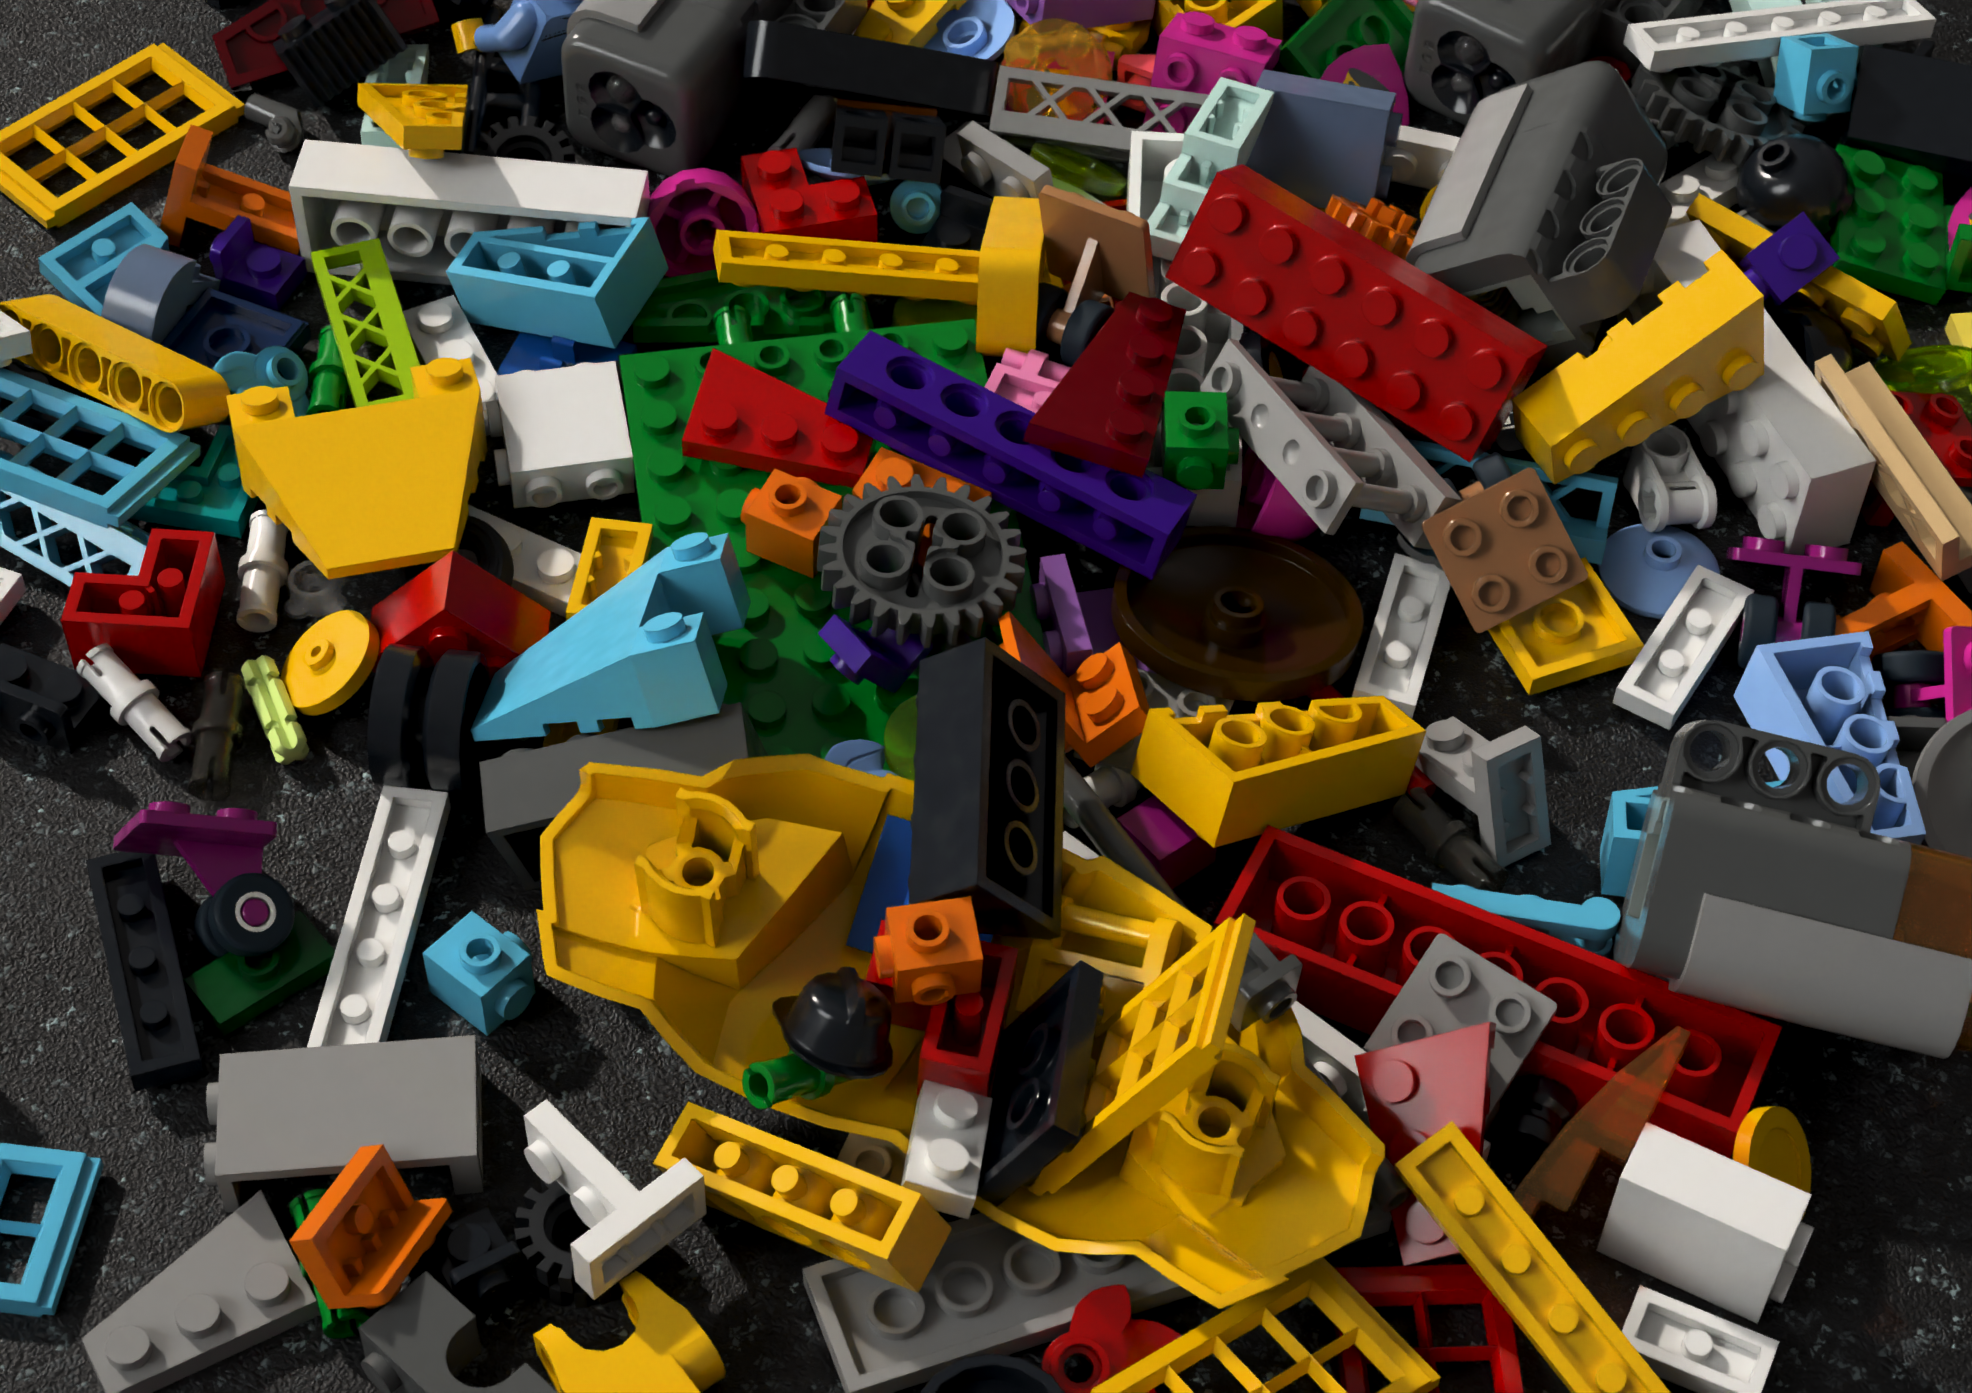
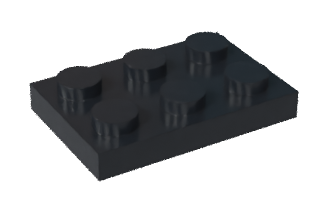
M1081 960L1003 1032L991 1094L993 1099L976 1196L997 1207L1021 1186L1029 1187L1033 1184L1041 1173L1042 1168L1059 1153L1070 1152L1084 1133L1087 1116L1082 1110L1086 1087L1095 1070V1060L1091 1057L1094 1033L1101 1023L1104 1012L1103 1006L1099 1004L1104 973Z

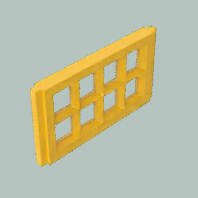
M153 43L0 130V191L46 229L54 226L60 228L175 160L191 124L212 131V137L238 123V117L244 115L245 104L165 43L158 46ZM153 73H156L173 86L145 103L127 90V88ZM115 95L134 108L107 125H104L88 112ZM186 97L205 111L178 128L159 114ZM75 118L80 119L95 131L67 148L48 135ZM147 120L166 133V135L138 151L120 137ZM37 140L55 154L27 171H24L8 158ZM107 143H110L127 156L99 174L80 160ZM67 166L73 168L87 180L60 197L55 196L40 184V182Z
M1245 913L1237 920L1231 917L1227 918L1098 1027L1094 1033L1091 1057L1095 1060V1070L1086 1087L1082 1110L1087 1116L1084 1133L1070 1152L1059 1153L1042 1168L1037 1179L1028 1187L1029 1191L1039 1197L1046 1191L1052 1194L1057 1192L1220 1062L1256 923L1254 919Z
M1323 1257L1286 1275L1290 1280L1283 1285L1233 1305L1094 1387L1090 1393H1147L1162 1383L1173 1393H1194L1177 1374L1210 1354H1213L1248 1393H1275L1305 1374L1325 1393H1347L1321 1364L1352 1345L1390 1382L1389 1385L1376 1393H1428L1438 1386L1441 1377ZM1306 1297L1343 1333L1342 1336L1312 1354L1275 1317ZM1259 1325L1296 1362V1364L1263 1384L1227 1346L1230 1342Z

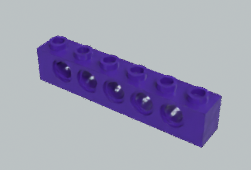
M871 330L836 368L824 414L929 467L992 492L993 500L1151 580L1181 540L1197 494L1147 469L1144 472L1143 478L1023 441L1028 423L1036 413Z

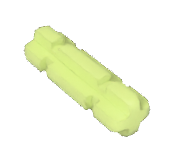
M261 655L256 660H247L241 668L244 677L243 681L249 695L253 699L252 703L266 738L270 741V747L275 760L283 765H288L294 760H303L309 753L306 743L307 739L301 724L297 721L298 717L285 685L280 680V673L274 659L267 655Z

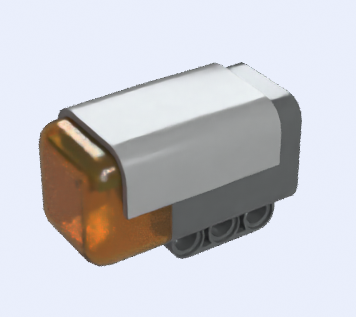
M1697 720L1685 724L1676 732L1670 745L1662 782L1659 783L1658 789H1654L1652 792L1617 928L1613 959L1628 968L1655 974L1657 978L1669 982L1668 989L1673 992L1805 1027L1941 1059L1948 1058L1954 1049L1972 1052V857L1870 833L1880 794V777L1873 764L1860 755L1723 721ZM1704 731L1714 734L1720 740L1723 748L1720 762L1713 769L1707 771L1698 768L1690 756V746L1693 739ZM1772 748L1781 750L1787 756L1790 763V772L1787 779L1776 787L1767 785L1761 779L1758 772L1761 756ZM1845 765L1855 773L1857 790L1848 802L1840 804L1835 802L1829 795L1827 778L1834 768Z

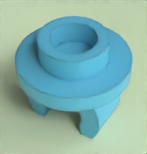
M903 180L896 186L891 195L890 212L893 220L900 228L914 234L929 232L940 216V194L943 190L936 183Z

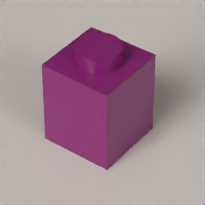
M1155 795L1117 818V821L1172 889L1216 861L1217 847L1213 848L1206 841L1198 837L1190 826Z

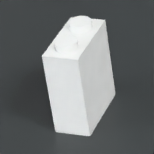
M1646 1122L1620 1176L1597 1252L1758 1324L1769 1298L1783 1304L1814 1230V1227L1801 1222L1812 1194Z

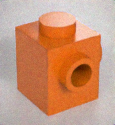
M774 469L761 489L753 488L743 504L740 519L746 528V551L814 579L818 572L817 557L821 526H828L829 511L831 509L842 510V496L820 487L808 478L795 477Z
M971 896L886 908L885 935L874 936V954L879 979H892L896 1004L915 1001L920 1005H937L952 999L955 995L980 992L983 955Z

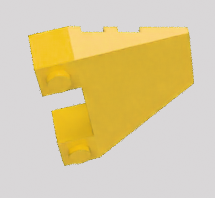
M438 358L432 360L427 365L410 367L414 399L295 417L288 386L278 388L256 386L239 394L226 395L243 490L252 499L259 497L265 503L267 514L276 525L283 523L291 531L293 543L328 580L437 562L452 550L458 552L469 515L468 500L470 494L476 491L480 461H485L488 451L481 390L471 358L460 360Z

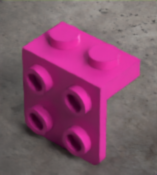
M1178 12L1159 36L1150 86L1209 95L1220 77L1256 87L1263 69L1272 71L1279 61L1283 40L1268 37L1264 30L1257 27L1239 26L1235 28L1216 23L1213 17L1205 13L1186 12L1183 14ZM1155 103L1160 111L1164 110L1166 107L1170 105ZM1146 107L1144 123L1154 117L1148 107ZM1183 107L1167 120L1177 133L1184 134L1200 109ZM1161 124L1151 130L1166 133Z

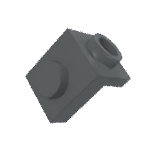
M1253 932L1230 1023L1239 1033L1259 1019H1262L1264 1023L1276 1020L1294 1004L1298 996L1296 989L1303 968V964L1294 954H1291L1282 961H1279Z

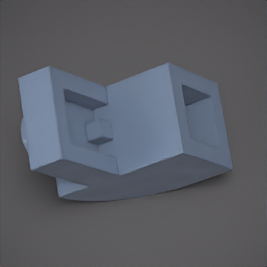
M142 244L132 249L114 272L105 295L101 317L161 344L184 317L187 305H194L207 288L219 291L221 280L201 274V265L196 263L197 260L148 244Z

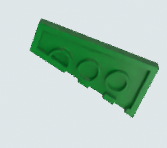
M715 269L661 279L629 327L633 343L718 342L716 329L713 324L714 314L719 309L729 306L731 324L736 325L734 305H740L750 312L753 341L836 333L833 317L830 312V304L836 297L842 294H846L849 312H854L851 294L847 292L825 290L799 292L787 287L761 285L739 287L732 283L718 282L717 270ZM867 310L870 329H874L870 313Z

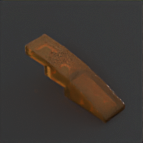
M1679 1026L1675 1027L1621 1069L1563 1127L1513 1194L1515 1200L1532 1221H1534L1541 1205L1568 1218L1599 1155L1623 1167L1626 1166L1646 1122L1649 1123L1690 1042L1691 1032Z

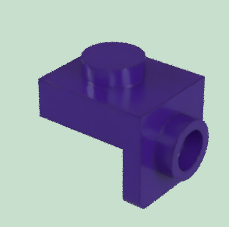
M1803 211L1746 254L1739 262V265L1745 271L1744 274L1764 295V302L1767 300L1771 306L1778 307L1837 262L1840 257Z
M834 614L818 634L835 652L830 658L833 666L857 685L865 678L895 693L920 665V660L925 659L934 648L933 641L930 648H924L918 634H910L903 645H897L896 631L889 628L875 638L871 636L872 627L865 631Z

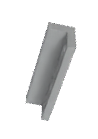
M1000 65L989 131L1018 148L1129 163L1131 131L1155 132L1151 130L1161 124L1166 133H1177L1167 119L1183 107L1200 109L1209 95ZM1010 82L1033 85L1045 100L1028 113L1006 111ZM1044 87L1060 90L1050 96ZM1074 91L1088 93L1099 109L1083 121L1068 119L1057 103ZM1100 95L1113 96L1114 98L1105 103ZM1128 99L1143 101L1154 117L1137 129L1126 128L1120 124L1112 111ZM1155 103L1170 105L1166 107L1164 110L1160 111ZM1051 109L1056 117L1041 115ZM1106 117L1111 125L1098 124L1097 122Z

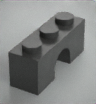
M427 1271L358 1328L365 1354V1359L361 1361V1367L369 1380L382 1393H394L395 1391L397 1393H558L527 1363H524L506 1380L494 1386L478 1388L459 1382L456 1378L462 1369L482 1353L476 1317Z

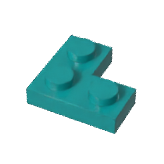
M220 424L201 466H188L129 519L198 531L215 532V534L241 538L259 497L252 499L243 490L232 427ZM142 457L141 460H140V462H139V464H140L142 461H144L146 458H143V457Z

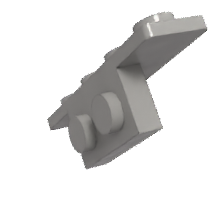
M974 121L965 122L945 138L942 165L993 198L994 196L1038 198L1042 188L1045 185H1050L1067 192L1078 193L1089 200L1106 205Z

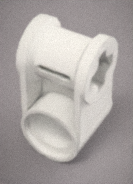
M1669 424L1652 433L1642 443L1633 446L1623 476V484L1639 511L1644 528L1649 532H1660L1666 525L1692 524L1697 529L1711 527L1717 514L1716 489L1713 481L1706 475L1688 436L1676 426Z

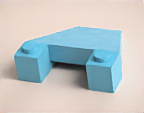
M698 532L675 540L670 547L662 550L494 673L471 728L474 741L547 736L551 732L548 724L577 722L580 733L601 732L605 728L602 721L604 719L631 717L635 729H646L720 713L728 683L711 635L743 628L751 602L729 534L725 533L708 537L707 533Z

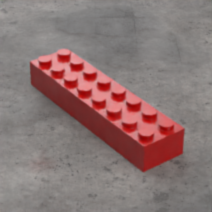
M1267 825L1214 922L1213 930L1229 917L1237 920L1245 913L1254 919L1256 923L1253 932L1279 961L1294 954L1303 964L1296 989L1298 995L1296 1001L1314 1013L1368 1035L1373 1034L1434 938L1440 933L1446 934L1557 1004L1555 1016L1513 1081L1518 1077L1535 1075L1559 1082L1567 1087L1576 1098L1578 1106L1574 1115L1575 1119L1634 1143H1637L1647 1122L1731 1159L1739 1127L1752 1108L1782 1029L1779 1025L1736 1008L1673 992L1668 989L1669 982L1639 970L1628 968L1619 962L1270 825Z

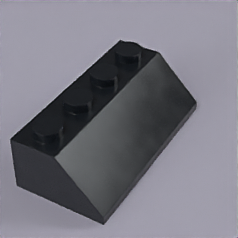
M986 637L920 660L919 689L916 696L918 710L916 751L913 758L915 779L913 812L911 815L912 846L911 869L908 878L909 905L971 896L979 934L1050 940L1061 937L1066 694Z

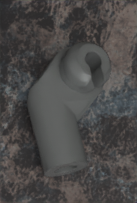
M257 93L252 94L248 98L244 107V115L246 119L268 127V130H265V134L273 149L278 152L289 153L296 150L302 144L305 134L302 116L298 109Z

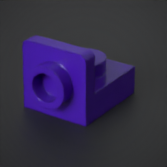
M240 215L232 221L224 232L219 233L215 237L211 245L210 261L214 268L215 278L221 280L219 291L276 311L281 309L308 275L304 257L255 242L251 220Z

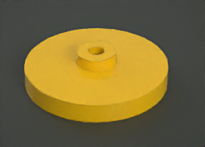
M342 610L322 618L311 626L291 649L283 665L280 680L285 685L294 709L301 714L317 716L336 709L358 691L371 673L378 656L380 638L375 625L361 613L353 610Z
M1760 1106L1752 1109L1745 1116L1739 1127L1734 1144L1733 1160L1810 1194V1153L1804 1131L1792 1112L1781 1106Z

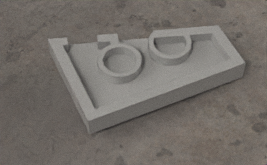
M260 1190L81 1339L104 1393H153L319 1316L320 1312L317 1300L306 1278L302 1276L301 1269Z

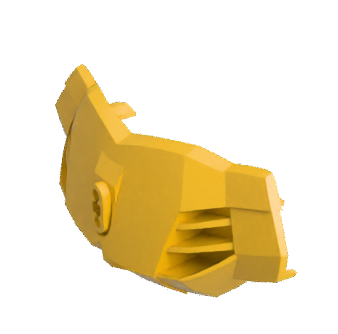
M809 753L735 759L703 776L662 769L589 762L579 769L580 788L540 836L543 910H536L546 975L596 996L640 1009L663 1039L695 1073L746 1098L742 1084L745 1069L750 1068L749 1065L752 1063L765 1062L788 1055L790 1051L783 1037L782 1030L772 1012L774 1001L780 997L799 996L803 987L816 975L827 972L836 973L841 967H854L859 978L866 980L872 953L847 946L846 942L887 814L911 821L914 781L887 773L884 778L834 764ZM1063 848L1062 895L1072 897L1075 905L1155 922L1158 917L1181 921L1183 925L1182 943L1172 965L1211 933V925L1103 855L1086 860ZM1069 931L1063 937L1061 950L1139 968L1142 967L1146 951L1143 948ZM993 935L991 943L1019 949L1014 990L1004 1030L1022 1014L1015 1011L1033 938ZM1290 1007L1276 1020L1264 1023L1262 1019H1259L1240 1033L1230 1023L1219 1063L1054 1194L1046 1191L1039 1197L1029 1191L1028 1187L1021 1186L998 1207L976 1196L973 1207L993 1221L1055 1252L1092 1255H1136L1169 1280L1207 1303L1223 1309L1283 1285L1290 1280L1286 1275L1318 1261L1361 1237L1368 1213L1375 1174L1385 1159V1145L1332 1089L1305 1066L1301 1028ZM891 1024L889 1042L893 1050V1063L883 1075L870 1079H854L835 1085L830 1093L814 1100H806L799 1096L773 1104L770 1108L822 1127L890 1141L907 1155L919 1096L917 1095L918 1067L925 1031ZM996 1062L995 1071H994V1075H993V1079H992V1083H991V1088H990V1092H989V1096H988V1097H990V1098H991L992 1089H993V1083H994V1078H995V1072H996L997 1062Z

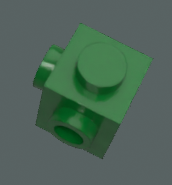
M1165 391L1161 424L1162 477L1189 490L1224 489L1227 464L1237 465L1239 458V428L1228 427L1227 393Z

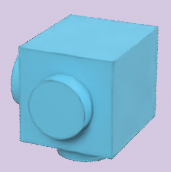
M1828 33L1781 36L1773 94L1776 98V103L1793 110V117L1804 121H1824L1827 118V113L1850 112L1852 93L1857 83L1856 64L1859 46Z
M473 911L469 912L423 952L429 991L486 1036L505 1020H512L518 1017L526 1009L532 996L536 993L531 964L533 957L527 945L512 932L505 931L502 934Z

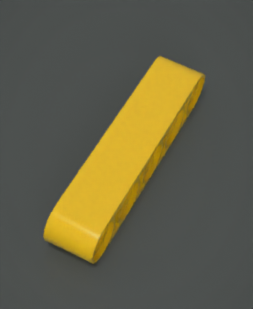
M45 294L0 302V310L30 331L33 353L16 357L15 359L168 433L216 424L224 421L229 415L226 395H231L228 384L222 375L209 367L56 295Z

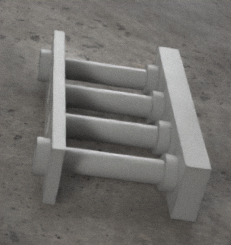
M1228 338L1199 388L1202 392L1227 393V416L1230 425L1239 428V435L1324 534L1334 535L1350 508L1356 507L1382 511L1413 547L1432 549L1421 528L1422 522L1462 501L1457 493L1376 405L1312 366L1308 368L1301 382L1269 376L1238 340Z

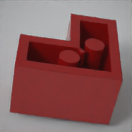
M796 147L741 156L742 187L755 207L759 233L878 243L877 212L864 176L809 185Z
M152 528L138 576L75 572L61 617V624L74 669L77 670V665L81 659L93 665L94 662L86 654L94 647L107 643L133 673L201 677L226 583L215 532Z
M452 550L372 607L370 622L377 628L380 638L379 652L372 671L376 673L382 653L391 643L423 646L429 652L434 662V667L448 649L479 651L486 656L491 683L494 673L548 635L551 611Z
M881 919L877 936L885 935V920ZM980 940L983 955L980 992L955 995L952 999L937 1005H920L915 1001L896 1004L892 979H879L873 950L865 981L875 985L885 993L890 1001L892 1008L891 1024L925 1031L919 1057L917 1095H919L924 1079L982 1096H989L1014 990L1018 948Z

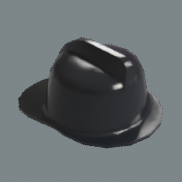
M841 967L836 973L827 972L816 975L803 987L799 996L780 997L773 1002L772 1012L782 1030L786 1043L790 1050L805 1063L825 1073L847 1079H870L881 1076L892 1066L893 1050L889 1042L892 1020L891 1003L885 993L875 985L859 978L854 967Z

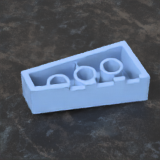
M1869 631L1757 645L1733 695L1750 727L1854 753L1868 759L1877 769L1880 777V794L1870 833L1909 842L1911 844L1912 861L1926 836V830L1908 767L1902 766L1899 763L1896 747L1900 738L1895 721L1887 720L1882 698L1886 690L1881 672L1873 671L1869 656L1873 650V644ZM1777 748L1767 750L1765 754L1779 780H1786L1790 771V763L1787 756ZM1845 765L1834 768L1827 778V790L1835 802L1840 804L1848 802L1857 790L1855 773Z

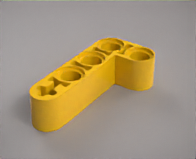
M994 196L979 259L976 353H982V356L1003 357L1007 347L1027 354L1031 349L1036 350L1039 283L1043 282L1047 262L1039 198Z

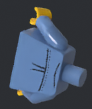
M513 0L509 10L496 24L484 25L482 18H472L456 22L451 25L457 53H465L475 49L486 53L498 52L519 84L563 75L561 48L564 39L567 37L568 19L583 0Z

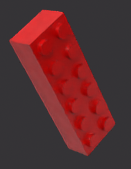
M1244 164L1216 173L1165 275L1167 279L1469 463L1491 449L1513 410L1512 399L1523 392L1548 347L1546 344Z

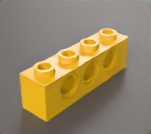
M689 1101L653 1162L664 1173L685 1157L704 1176L707 1206L916 1293H919L952 1230L926 1198L918 1192Z

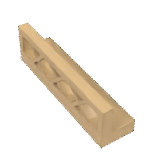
M1832 354L1815 361V378L1876 459L1870 480L1941 581H1944L1972 567V505L1872 364L1867 362L1844 373Z

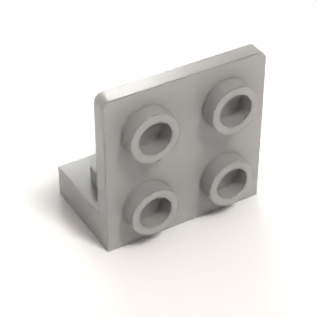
M1440 933L1434 938L1364 1048L1366 1052L1489 1021L1496 1023L1494 1049H1491L1488 1087L1491 1088L1489 1115H1486L1484 1133L1488 1136L1502 1114L1500 1105L1502 1096L1555 1016L1557 1004L1446 934Z

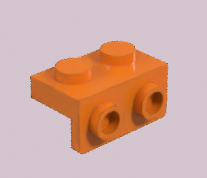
M383 1144L361 1146L289 1240V1243L328 1309L377 1308L391 1301L399 1293L402 1282L422 1254L433 1245L436 1234L453 1210L446 1198L414 1200Z

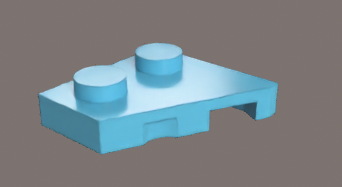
M130 202L38 258L40 273L71 303L101 316L109 283L124 257L132 249L142 244H148L169 251L168 236L135 204Z

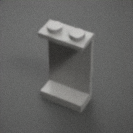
M475 1035L220 1054L219 1082L208 1083L206 1090L208 1121L210 1125H217L216 1142L205 1143L204 1174L207 1186L218 1185L225 1213L234 1212L240 1207L241 1181L339 1174L361 1146L380 1144L384 1145L397 1169L449 1165L455 1195L483 1192L482 1072Z

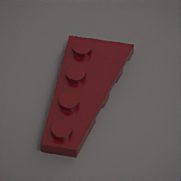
M269 0L214 34L212 38L232 92L289 74L290 71L278 56L273 45L274 42L280 39L278 31L288 21L299 15H306L308 20L326 8L324 0ZM377 0L401 37L440 25V20L432 0Z
M1129 292L1029 421L1023 441L1143 478L1150 458L1164 401V393L1167 389L1186 309L1170 305L1159 298H1148Z

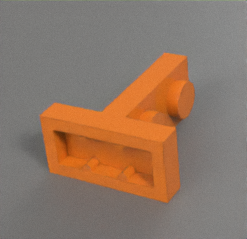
M191 124L174 164L160 229L168 236L169 244L180 247L191 219L226 230L232 221L240 215L251 220L254 241L298 255L300 247L290 192L207 164L206 161L213 132Z
M1901 541L1882 551L1869 589L1875 597L1865 607L1844 617L1836 615L1835 635L1869 631L1873 644V650L1869 656L1870 661L1877 654L1891 652L1916 639L1928 651L1944 652V629L1952 626L1972 627V611Z

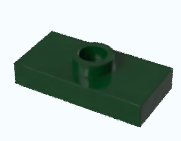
M298 910L295 912L294 924L289 936L274 950L258 957L238 956L228 952L183 980L188 995L219 1033L225 1037L328 974L335 950L302 911Z

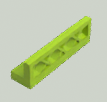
M376 238L310 252L314 272L355 408L414 399L410 367L420 366L380 239ZM360 263V272L351 282L333 276L328 272L330 269ZM353 301L369 306L371 309L370 314L363 322L343 314ZM366 340L383 347L384 352L375 362L355 354ZM380 381L395 387L398 396L368 402L366 395Z

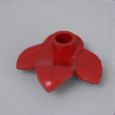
M1124 1284L1105 1286L1091 1291L1075 1306L1069 1332L1060 1335L1048 1346L1042 1358L1041 1370L1051 1375L1064 1393H1090L1094 1387L1182 1335L1159 1322L1131 1319V1303L1126 1286ZM1081 1356L1089 1362L1091 1375L1087 1381L1075 1383L1067 1378L1064 1372V1364L1069 1357ZM1153 1388L1152 1390L1148 1391L1147 1393H1157V1392H1156V1391L1154 1390V1388Z

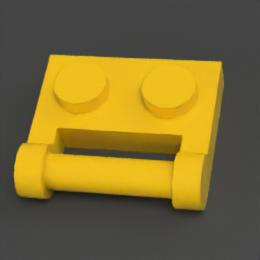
M1062 895L1061 937L1050 940L1033 938L1015 1011L1023 1013L1081 960L1104 973L1099 1004L1104 1008L1100 1023L1102 1025L1172 966V962L1176 959L1182 943L1183 925L1181 921L1158 917L1155 922L1075 905L1072 897ZM1069 931L1146 949L1142 967L1139 968L1061 950L1063 937Z

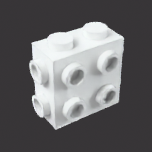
M615 361L601 363L584 362L570 367L538 371L521 370L514 374L495 376L497 400L486 402L491 438L503 437L504 449L494 450L498 486H511L514 509L531 506L545 508L561 502L591 498L605 500L621 494L635 493L633 454Z

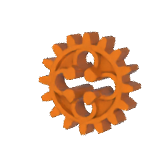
M1332 194L1324 213L1406 261V256L1417 233V230L1412 229L1417 219L1405 214V211L1392 204L1389 207L1385 206L1384 202L1375 197L1370 199L1366 207L1357 201L1353 202L1343 196L1339 197Z

